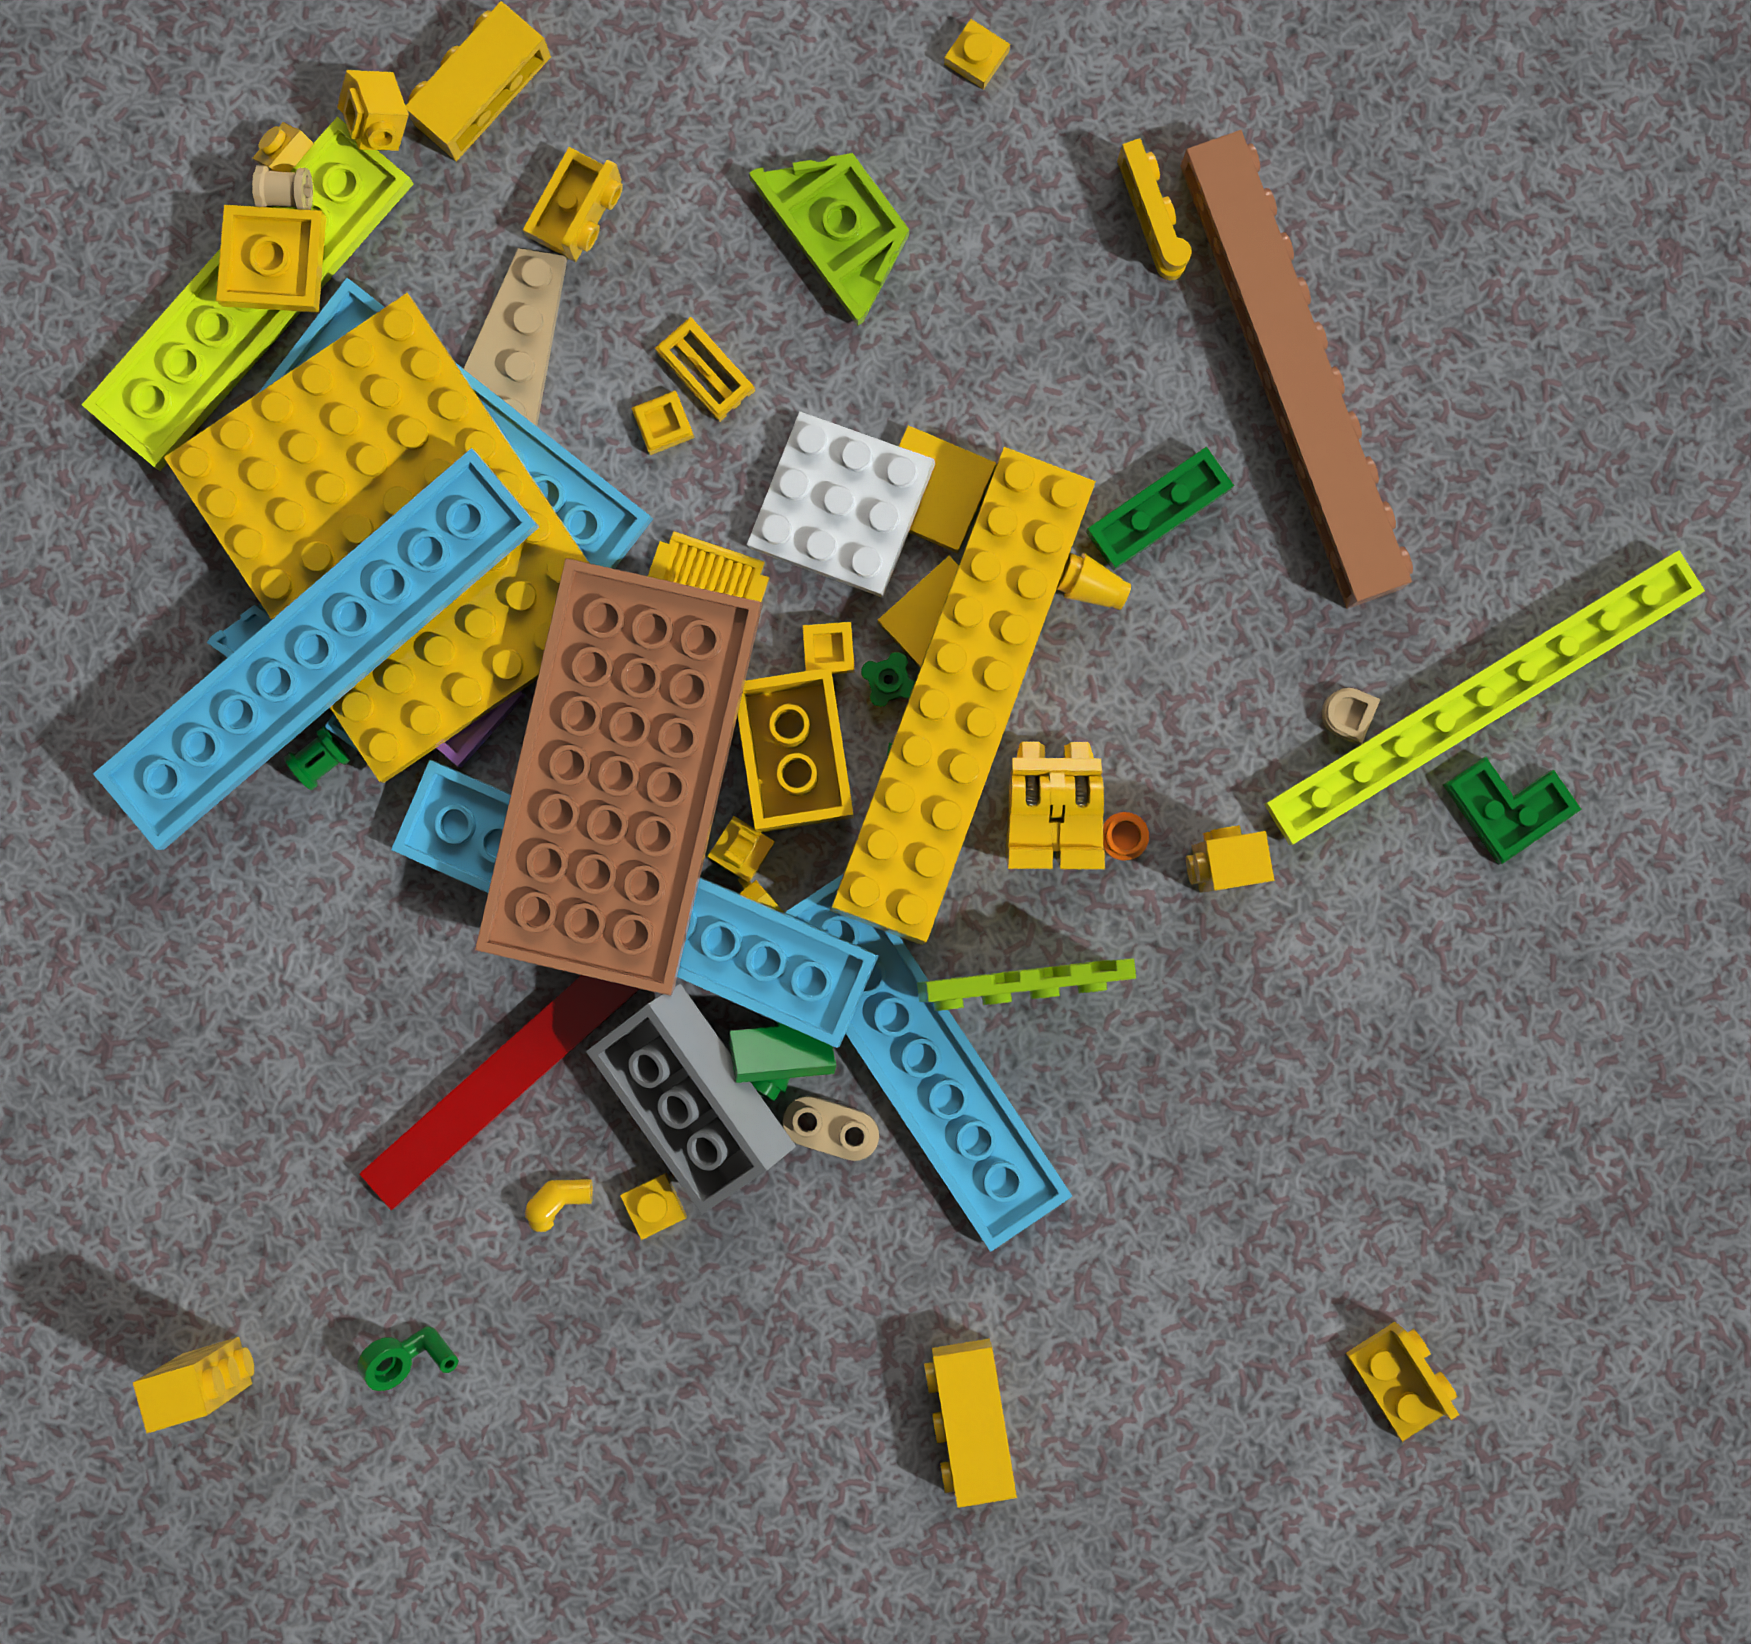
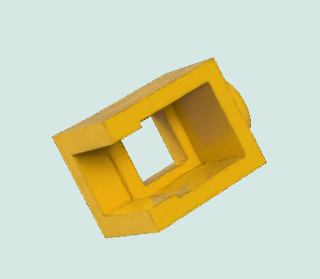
M346 70L337 108L343 113L351 139L356 140L359 150L399 151L409 114L394 73Z

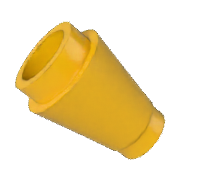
M1070 553L1057 590L1064 592V598L1121 610L1129 596L1131 583L1124 581L1085 553H1082L1080 556Z

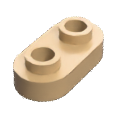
M802 1096L792 1101L784 1113L783 1127L794 1143L851 1161L865 1159L874 1152L879 1142V1129L875 1120L863 1111L814 1096ZM806 1112L812 1113L817 1119L816 1127L810 1131L803 1130L798 1124L799 1116ZM851 1127H858L864 1133V1139L858 1145L849 1144L845 1139V1133Z

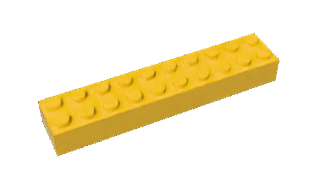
M1003 448L830 911L920 945L927 943L1096 481L1010 448Z

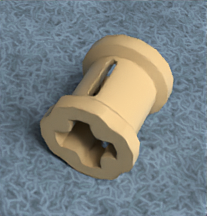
M257 165L252 181L255 206H281L311 210L313 182L309 169L298 168L296 172L270 171L267 166Z

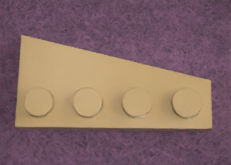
M518 248L465 364L464 370L537 426L567 258L563 255Z

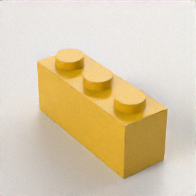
M500 1L492 11H485L478 17L474 23L472 33L460 46H454L447 51L442 58L437 72L428 81L420 82L412 90L406 104L412 123L457 162L551 58L545 38Z
M239 1337L182 1353L133 1382L146 1434L207 1416L252 1385L250 1377L254 1375V1361L247 1347L242 1348Z
M990 1338L932 1348L934 1362L924 1363L928 1392L929 1394L939 1392L942 1411L932 1413L937 1443L947 1442L950 1461L940 1463L945 1494L955 1492L957 1508L1017 1498Z

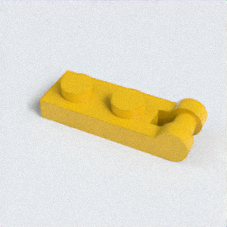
M1141 138L1122 144L1117 162L1157 272L1166 280H1176L1184 273L1186 265L1190 260L1192 254L1191 246L1186 240L1176 236L1173 225L1176 224L1173 204L1168 196L1162 198L1157 181L1160 179L1157 160L1152 152L1146 153Z

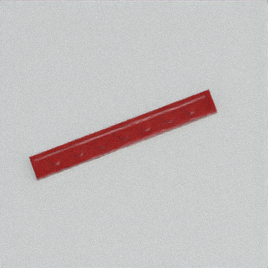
M581 975L362 1170L359 1175L391 1211L394 1210L635 995L640 988Z

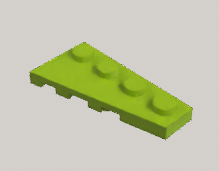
M1134 958L917 982L919 1002H933L934 1011L964 1008L963 998L982 996L983 1005L1012 1002L1011 993L1030 991L1031 999L1060 996L1059 987L1077 985L1078 993H1090L1107 990V982L1137 978Z

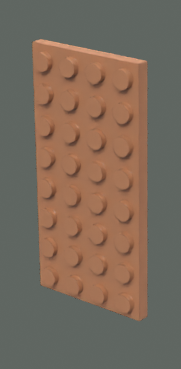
M568 558L565 559L475 950L670 996L673 994L763 606L761 602Z

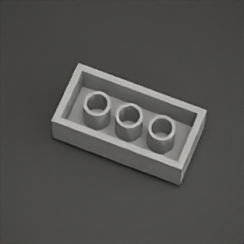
M681 984L675 986L671 996L663 994L651 1001L586 1051L701 1215L766 1172L796 1147L751 1082L736 1083L731 1054Z

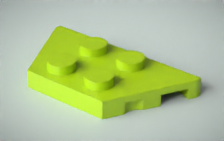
M853 153L831 156L822 162L813 160L794 162L791 168L764 172V168L752 170L749 173L752 184L856 325L862 324L909 237L907 225Z

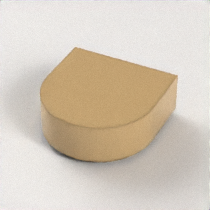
M1354 688L1337 690L1328 696L1323 704V723L1334 735L1360 745L1363 743L1380 699Z

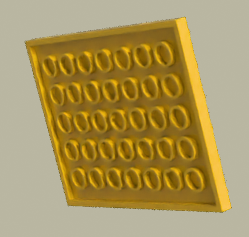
M408 293L377 312L164 457L271 620L471 448L478 453L539 525V528L330 707L378 781L385 783L538 679L565 559L590 563Z

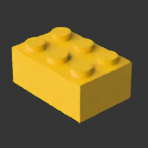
M831 667L745 680L737 715L755 830L757 832H768L854 818Z

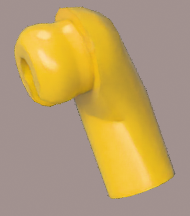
M592 1179L551 1180L546 1182L527 1203L525 1218L528 1220L529 1227L536 1232H546L554 1226L555 1216L564 1205L592 1204Z

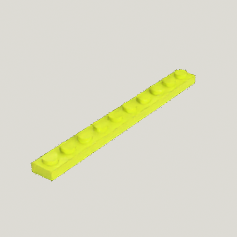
M1680 550L1274 797L1264 805L1288 844L1293 845L1702 594L1705 590Z

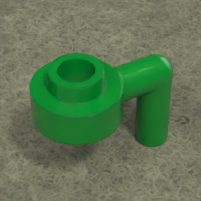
M428 1326L402 1342L392 1337H385L372 1342L361 1353L357 1369L369 1388L375 1391H386L396 1387L407 1377L411 1370L412 1358L425 1350L443 1373L453 1371L457 1367L459 1360L437 1330Z

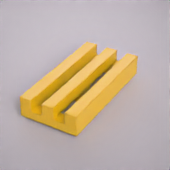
M689 317L655 347L657 354L719 422L727 416L726 414L730 410L737 408L746 396L749 397L755 392V387L692 317ZM687 334H692L739 386L738 389L732 392L685 341L684 337ZM676 345L725 400L718 404L670 349Z

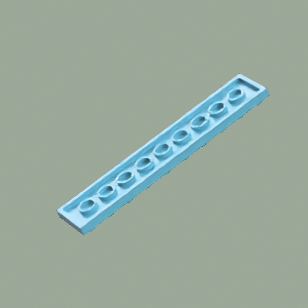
M471 448L95 771L93 775L156 850H164L539 528V525L478 453Z
M429 760L391 850L488 893L511 794L439 762ZM700 877L677 977L838 1048L841 1045L879 955Z

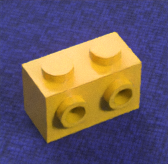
M1240 825L1210 830V832L1203 833V842L1191 845L1193 855L1186 856L1189 881L1191 884H1198L1199 893L1275 881L1266 831L1242 835Z

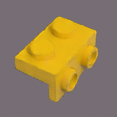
M568 147L523 228L525 236L577 262L583 250L588 252L593 247L600 231L598 222L605 209L612 210L621 196L623 184L621 183L622 179L617 164L606 160L603 165Z

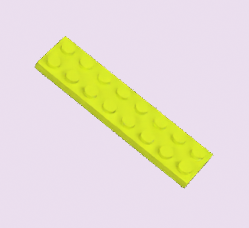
M338 116L318 137L313 146L291 171L296 172L298 168L309 169L313 182L311 210L322 211L326 216L321 289L414 185L409 176L378 150H359L356 140L351 139L346 123ZM270 206V208L297 209L295 207ZM220 249L82 403L84 408L159 471L167 464L164 457L187 442L301 313V311L222 307L216 301Z

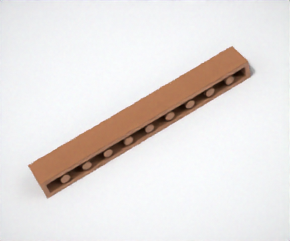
M1242 130L1187 148L1180 165L1345 606L1349 609L1399 591L1412 583L1410 574L1413 573L1412 561L1406 548L1403 546L1399 547L1393 532V529L1396 528V520L1391 506L1387 501L1382 502L1376 487V484L1379 482L1376 465L1370 456L1365 457L1359 442V439L1362 437L1359 420L1353 411L1348 412L1342 397V394L1345 392L1342 375L1336 366L1331 367L1325 352L1328 347L1325 330L1319 321L1314 322L1308 307L1311 303L1308 285L1303 277L1297 278L1291 262L1294 259L1291 240L1286 232L1280 233L1274 217L1277 215L1274 195L1269 188L1264 189L1258 175L1260 160L1257 150L1252 143H1246Z

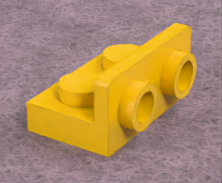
M1393 1322L1345 1353L1397 1437L1402 1442L1444 1415L1450 1420L1459 1416L1458 1411L1451 1402L1458 1397L1454 1388L1441 1371L1436 1374L1432 1372L1424 1359L1431 1355L1415 1329L1407 1332L1399 1324Z

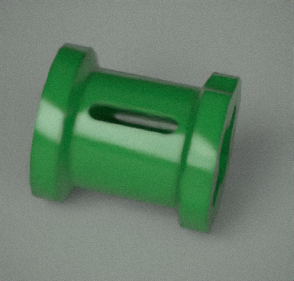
M323 726L317 730V737L295 754L289 752L284 756V760L293 774L311 791L318 787L317 780L339 763L346 765L351 761V758L339 741ZM324 751L325 755L311 766L310 761Z

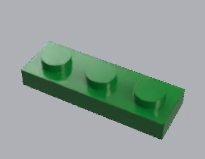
M1206 446L1087 528L1086 533L1114 571L1232 490L1234 484Z

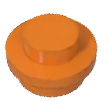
M1119 812L1110 816L1104 822L1103 848L1112 858L1121 861L1132 860L1140 856L1147 848L1149 830L1146 823L1138 815L1130 812Z

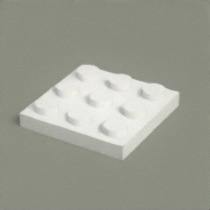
M799 411L747 546L749 549L883 598L931 477L935 460Z

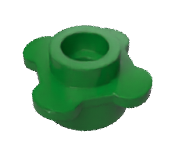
M893 652L888 659L877 663L867 661L861 669L862 677L868 680L872 691L870 701L877 707H885L889 701L899 697L905 699L910 697L915 682L909 679L906 671L908 661L902 653ZM885 676H892L893 682L886 684L884 682Z

